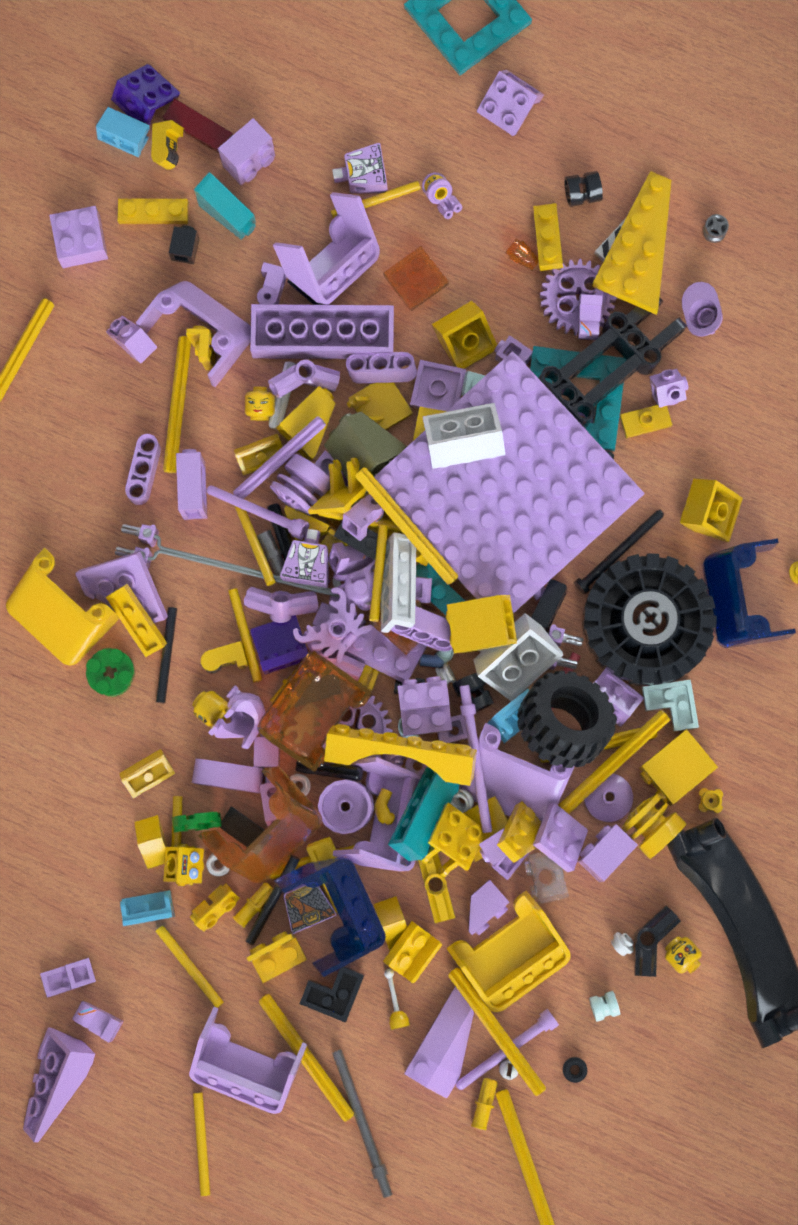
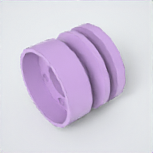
M294 454L285 465V469L291 476L278 474L277 479L282 484L273 481L270 489L287 506L311 516L308 509L310 505L313 506L318 501L313 494L316 493L323 496L330 490V477L309 460Z

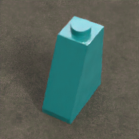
M209 172L194 188L198 205L242 240L245 235L249 236L256 227L255 215Z

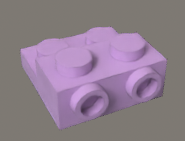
M440 676L426 678L427 683L417 684L416 679L402 681V686H398L404 737L452 731L447 680L441 681Z

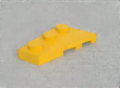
M523 801L514 806L497 844L513 863L536 848L533 844L541 825V821L534 811L527 807Z

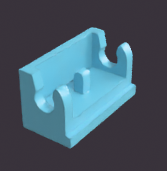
M107 107L96 125L98 140L138 158L149 139V136H146L150 129L148 124L110 107Z
M526 689L496 713L487 723L499 730L504 744L520 731L517 723V713L529 689Z
M171 890L125 898L120 901L123 926L175 917Z

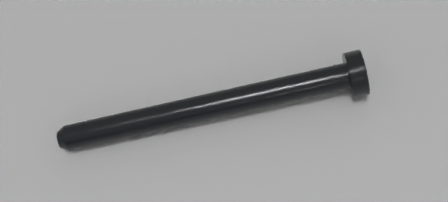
M656 510L582 580L578 578L574 582L578 590L583 594L590 591L589 586L663 518L664 513L661 510Z

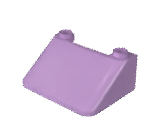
M485 723L478 739L487 800L496 796L505 815L508 816L511 815L514 806L523 801L542 822L548 804L556 803L558 805L575 766L563 768L561 764L559 766L552 765L550 771L502 752L497 749L501 741L499 730ZM474 778L470 786L460 784V789L467 790L472 795L474 802L478 803Z

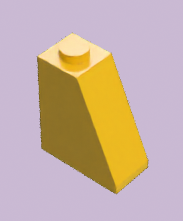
M320 386L276 427L280 434L289 442L316 417L319 416L325 422L326 426L298 450L309 461L317 454L336 404L333 401V395L326 388L322 389Z

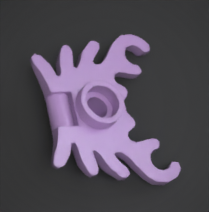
M375 560L367 567L353 573L334 575L335 580L345 581L344 584L337 588L342 589L346 593L347 613H350L351 603L364 607L367 602L371 601ZM355 612L354 619H357L358 615Z
M336 587L332 588L331 592L332 594H338L340 600L336 602L331 600L329 605L335 608L338 613L330 614L329 620L320 625L321 632L317 633L310 625H307L306 630L308 634L306 636L299 635L297 628L293 630L295 640L300 643L321 642L320 644L312 645V650L320 651L329 648L324 652V657H329L336 651H339L337 662L341 663L346 650L358 637L371 631L372 626L358 628L362 623L364 614H359L357 619L354 620L355 604L351 603L350 613H347L346 593Z

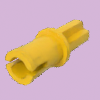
M264 883L250 899H246L248 902L232 918L245 928L258 911L261 912V908L266 903L273 887L268 883Z
M483 1079L479 1098L475 1100L477 1106L471 1124L474 1128L487 1130L491 1108H494L492 1104L498 1084L494 1079Z

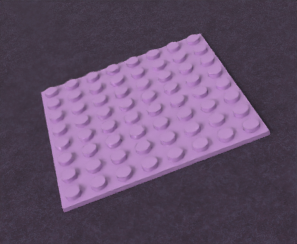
M512 351L446 411L495 403L503 434L505 455L433 469L426 432L424 431L374 477L458 574L459 581L476 599L496 595H510L512 611L514 613L645 493Z

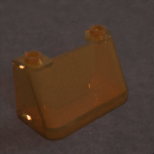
M311 651L302 660L262 716L257 730L269 742L315 772L325 762V748L322 746L326 741L330 728L340 722L350 706L355 709L364 706L372 691L316 651Z

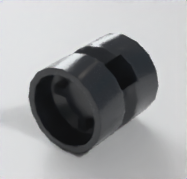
M598 171L584 173L583 177L577 174L564 178L565 193L569 207L583 205L584 201L594 203L603 200L602 183ZM579 185H582L584 193H580Z
M477 673L452 683L457 697H461L459 686L469 685L470 693L476 694V698H473L471 695L472 704H475L476 712L494 704L489 691L484 690L485 681L479 678Z

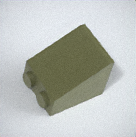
M363 412L344 415L339 420L340 424L329 434V439L324 444L334 460L340 461L341 471L347 480L346 463L351 461V458L358 459L360 464L359 470L366 467L375 476L407 447Z

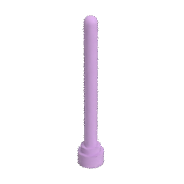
M210 485L207 487L206 491L209 495L287 528L291 536L302 540L305 538L306 529H309V522L300 518L290 520L215 486Z
M548 1009L539 1014L541 1017L537 1019L538 1022L512 1040L518 1049L543 1030L545 1032L549 1029L552 1031L559 1026ZM500 1049L456 1082V1087L459 1090H463L507 1058V1056Z

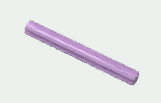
M319 416L313 419L233 491V494L242 499L247 497L326 426L325 422Z

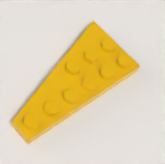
M650 171L596 275L592 287L657 315L672 180Z

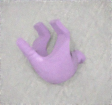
M234 685L226 695L230 700L228 702V710L224 715L225 718L230 717L231 722L225 723L223 718L218 719L208 733L211 736L214 734L217 738L244 737L241 747L248 749L265 723L266 711L259 696L251 693H242Z

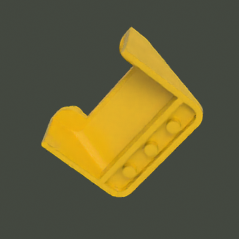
M44 548L34 558L6 602V609L14 619L65 665L72 666L77 664L120 618L109 606L103 603L93 605L87 612L77 605L47 577L54 569L55 557Z
M527 890L520 894L513 902L514 910L518 916L472 949L466 941L459 940L446 948L492 1012L505 1010L564 967L570 960L569 949L542 908Z

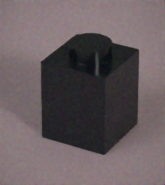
M182 225L181 227L174 226L168 252L171 261L194 265L200 238L197 230L187 225Z

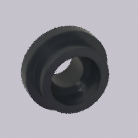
M571 1057L563 1064L562 1071L568 1081L578 1083L585 1079L588 1069L582 1059ZM577 1065L579 1072L572 1074L570 1072L571 1066Z

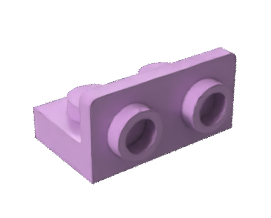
M605 668L595 682L600 686L599 689L602 692H606L609 696L608 701L613 704L615 710L613 714L616 715V724L621 727L644 697Z

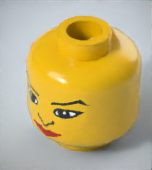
M253 387V391L245 394V414L252 421H269V417L275 414V395L272 392H267V387Z

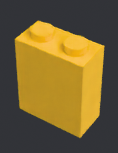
M496 595L447 604L446 619L450 624V644L454 653H465L517 644L510 595Z
M687 729L639 767L642 771L640 773L641 778L648 785L652 783L657 789L656 793L662 797L660 801L663 804L667 802L670 806L718 768Z

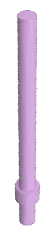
M469 685L459 686L462 699L460 709L461 715L465 718L468 744L471 749L477 750L474 781L482 832L488 833L492 832L474 718L476 709L475 704H472Z

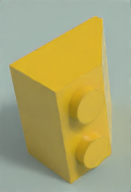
M473 301L466 303L432 324L440 344L457 368H467L494 352L497 347L484 312Z
M693 478L680 524L693 532L729 542L743 498L717 480Z

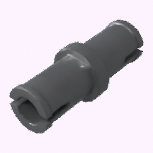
M268 530L257 537L274 574L280 576L285 563L281 556L283 552L281 549H278L271 530Z

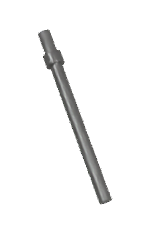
M341 1049L332 1054L373 1167L371 1169L373 1178L377 1179L383 1198L393 1195L386 1176L388 1172L385 1164H382Z

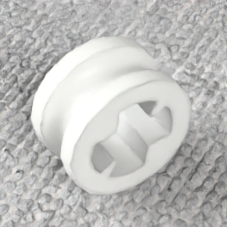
M447 663L443 664V668L438 667L435 669L437 676L441 677V681L447 680V687L448 683L456 682V678Z

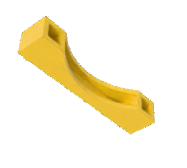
M337 724L332 726L327 733L324 761L350 765L359 759L371 755H401L427 765L445 782L470 786L474 778L477 750L471 749L470 746L464 744L450 746L440 740L428 742L422 741L420 737L416 736L404 738L398 737L396 733L392 732L380 734L374 733L373 730L368 728L356 730L350 729L349 726L344 724Z

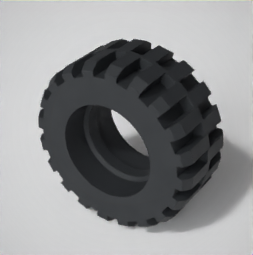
M555 671L554 674L547 673L533 684L520 704L521 706L517 713V723L519 730H522L521 736L524 742H528V748L532 752H537L539 754L538 757L543 761L547 759L551 761L550 764L555 766L561 764L563 768L585 766V764L594 761L602 752L616 730V715L613 714L615 710L613 704L608 701L609 696L606 692H602L599 689L600 686L596 682L593 684L589 681L588 677L584 675L580 677L576 672L568 671L565 674V671ZM551 708H558L571 714L580 724L582 731L564 726L554 716Z

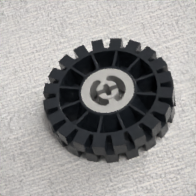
M647 553L646 556L639 557V554L627 557L622 562L617 561L595 581L584 605L582 627L583 635H586L587 638L586 645L590 653L595 655L597 658L595 661L603 670L606 668L611 674L621 680L629 681L631 685H659L680 679L702 661L714 639L713 631L716 628L717 616H714L713 613L715 608L713 597L708 596L706 591L708 586L702 578L697 579L694 575L695 570L687 564L683 567L678 564V559L670 556L661 558L659 554ZM646 603L656 606V608H645L637 618L638 625L633 623L632 616L636 607ZM661 614H663L666 618L664 631L655 636L644 635L642 631L652 632L661 623ZM651 615L654 617L652 622L645 623L647 617Z

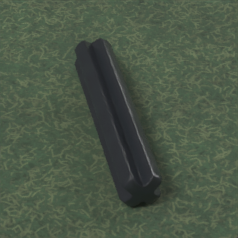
M278 503L267 507V510L283 516ZM271 522L285 561L292 544L290 534L287 528Z
M298 759L295 766L296 771L300 773L360 781L363 774V769L356 766Z

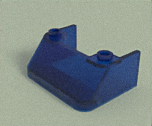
M778 538L739 544L709 554L704 559L702 568L705 583L708 586L707 593L708 596L713 597L715 604L713 613L714 616H717L714 633L716 641L721 647L733 648L784 640L796 634L795 628L771 632L770 624L764 616H748L739 569L752 566L756 560V553L772 550L779 543Z
M338 857L311 862L274 880L276 886L283 893L302 884L310 888H316L325 884L343 926L337 928L331 934L330 944L334 952L312 963L322 977L367 955L384 944L386 939L385 931L355 865L348 858Z

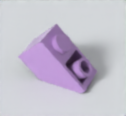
M124 316L114 320L106 331L118 345L139 363H142L157 348L139 326Z
M490 880L470 896L468 932L471 935L475 932L478 935L483 933L490 926L487 922L493 916L498 919L508 910L506 905L509 901Z

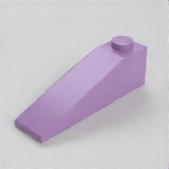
M456 986L404 1071V1074L445 1098H448L460 1077L474 1011Z

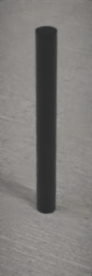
M168 607L167 610L168 617L166 618L164 634L167 644L162 649L156 703L165 704L177 616V608Z
M291 855L245 940L247 943L254 945L300 861L298 857Z

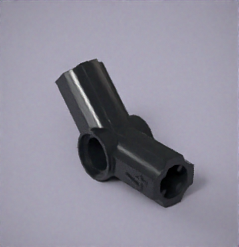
M667 905L642 928L638 929L634 935V976L656 977L657 944L681 922ZM645 931L651 933L653 938L651 944L647 946L643 945L640 941V936Z

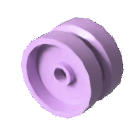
M349 779L335 781L328 785L320 795L318 803L319 817L324 825L333 832L341 834L354 833L365 827L371 820L374 812L373 796L367 787L359 781ZM343 802L350 804L348 811H343L344 807L341 806Z

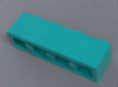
M426 766L388 845L408 861L423 860L430 850L428 841L445 804L451 803L454 795L459 791L460 784L445 782L435 771Z

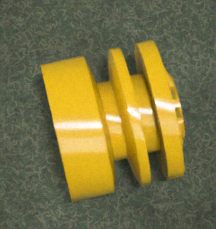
M658 793L641 802L627 816L625 823L621 827L624 832H627L631 827L636 829L629 836L632 840L640 835L644 837L638 848L649 859L660 852L687 824L676 812L667 817L663 815L668 807L667 802L658 809L655 807L662 798Z

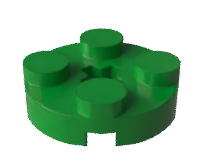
M102 649L96 652L86 664L88 684L94 691L108 697H116L125 693L130 688L135 677V667L131 658L119 649ZM109 666L112 669H117L113 679H110L109 676H104V673L107 671L106 668Z
M205 812L172 817L173 832H186L194 829L195 831H202L221 827L220 812Z

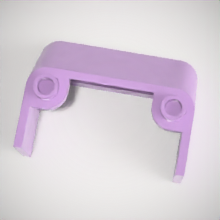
M334 192L330 194L337 212V216L329 225V234L332 242L310 262L303 246L277 242L273 244L286 277L317 303L330 304L372 266L379 257V245L361 198L358 195Z
M179 282L160 292L136 321V324L147 334L162 314H172L182 306L214 329L217 333L212 338V347L221 358L207 375L211 385L216 387L251 342V327L191 282Z
M378 757L359 759L351 763V766L362 768L367 772L366 786L371 794L378 796L381 788L392 792L387 806L390 812L395 814V820L391 825L382 824L378 821L375 814L370 842L359 841L350 850H334L333 856L360 866L393 871L411 870L415 865V860H406L390 847L388 843L422 776Z
M213 1007L198 1040L189 1072L190 1078L197 1084L266 1112L280 1113L290 1092L307 1044L302 1042L297 1056L292 1052H280L274 1060L230 1042L231 1034L227 1027L214 1023L218 1008Z

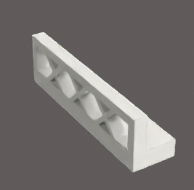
M395 532L387 540L382 584L381 632L386 633L394 625L412 628L415 624L416 547L404 534Z

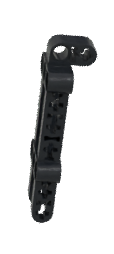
M659 297L660 306L663 303V300ZM638 306L627 315L622 312H613L602 328L603 335L561 369L554 366L545 367L538 379L584 428H587L595 416V406L637 371L643 375H649L654 371L661 360V351L687 328V325L681 318H677L650 341L637 325L650 316L651 312ZM614 346L627 361L586 395H583L571 380ZM644 358H648L652 363L647 362ZM545 378L551 379L553 383L547 382ZM561 395L567 396L570 401L563 399ZM578 413H583L586 418L580 417Z

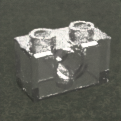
M543 852L528 855V861H524L527 876L532 875L534 885L530 886L532 898L538 900V904L569 897L562 868ZM542 870H548L552 874V880L549 884L540 882L539 873Z

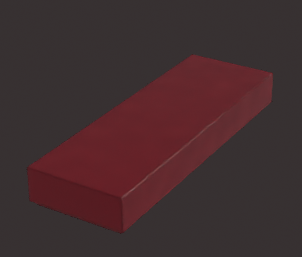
M176 99L173 100L162 117L164 121H174L184 128L183 132L217 153H219L218 148L233 136V133Z

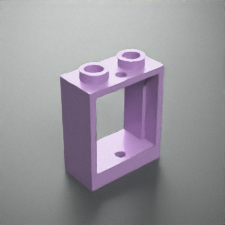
M195 449L182 450V453H176L178 511L184 520L208 519L205 461L201 453Z

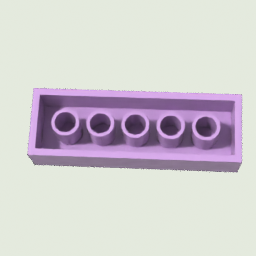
M251 304L250 351L252 358L347 359L356 353L394 352V306Z

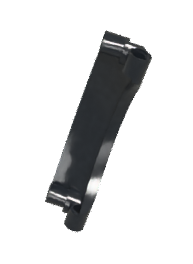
M713 818L687 831H680L667 844V847L677 868L699 890L721 923L735 954L742 976L748 1020L761 1048L771 1046L783 1040L782 1037L798 1030V967L785 933L754 872L718 818Z

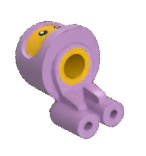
M434 172L424 178L422 182L424 194L432 203L438 204L437 209L445 219H450L453 216V212L458 213L462 210V205L458 199L451 195L452 186L444 175Z

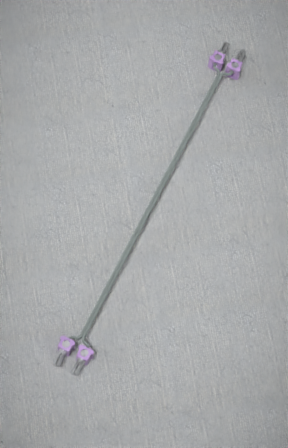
M127 524L122 525V532L138 536L142 543L154 547L157 542L161 550H157L154 555L148 547L145 549L136 547L135 550L116 547L115 555L122 557L140 551L147 568L150 567L151 561L156 559L159 553L264 579L262 572L259 570L163 547L161 545V538L158 536L159 531L155 525L148 526L142 524L141 527ZM273 574L276 582L340 597L338 594H332L331 588L282 581L279 575ZM555 624L547 632L559 647L562 642L582 646L583 638L564 633L565 629L558 628ZM561 657L549 669L554 670L556 666L576 669L577 666L575 665H578V662Z

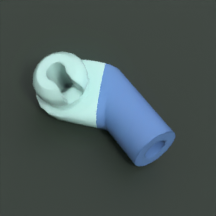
M453 649L437 651L434 655L423 654L420 659V666L442 668L443 664L448 663L454 655Z

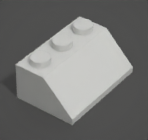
M495 403L423 416L433 469L505 455L503 434Z
M526 613L514 622L517 644L485 649L473 659L478 677L510 701L514 700L563 656V652L544 628Z

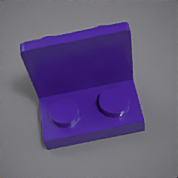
M146 64L117 80L111 101L128 116L150 126L155 110L178 98L180 92L151 65Z
M296 615L291 616L288 622L278 623L273 621L250 630L265 675L311 660L306 644L295 640L293 630L297 628L299 635L303 636Z

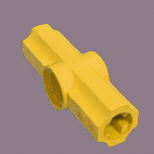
M436 853L427 863L418 860L434 923L454 919L455 914L445 877L439 874L443 870L439 854ZM434 877L439 878L443 883L442 889L438 892L431 891L428 886L429 880Z

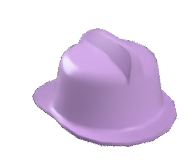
M696 282L690 285L682 297V308L687 327L696 336L712 335L720 327L723 320L718 295L714 287L709 283Z

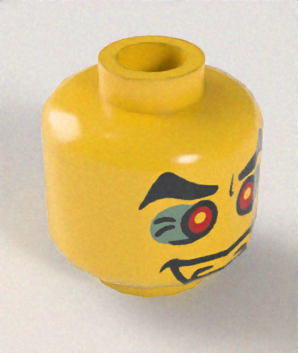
M203 691L195 698L192 704L194 707L193 713L205 725L212 727L218 719L223 718L224 722L227 720L224 715L228 710V702L215 691Z
M678 936L665 947L667 951L665 959L678 973L682 974L688 971L691 974L701 965L699 959L702 956V952L690 938H680Z

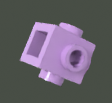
M669 369L649 376L652 397L659 408L675 405L678 402L687 400L685 390H688V382L686 377H682L677 369Z

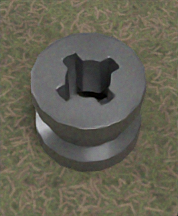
M719 214L710 216L703 228L705 239L712 243L722 241L729 227L727 219Z

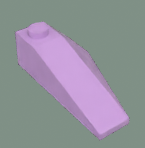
M53 1028L47 1029L37 1058L41 1059L39 1074H34L33 1082L36 1083L34 1097L29 1099L23 1130L33 1142L40 1141L84 1081L95 1057V1053L85 1042Z

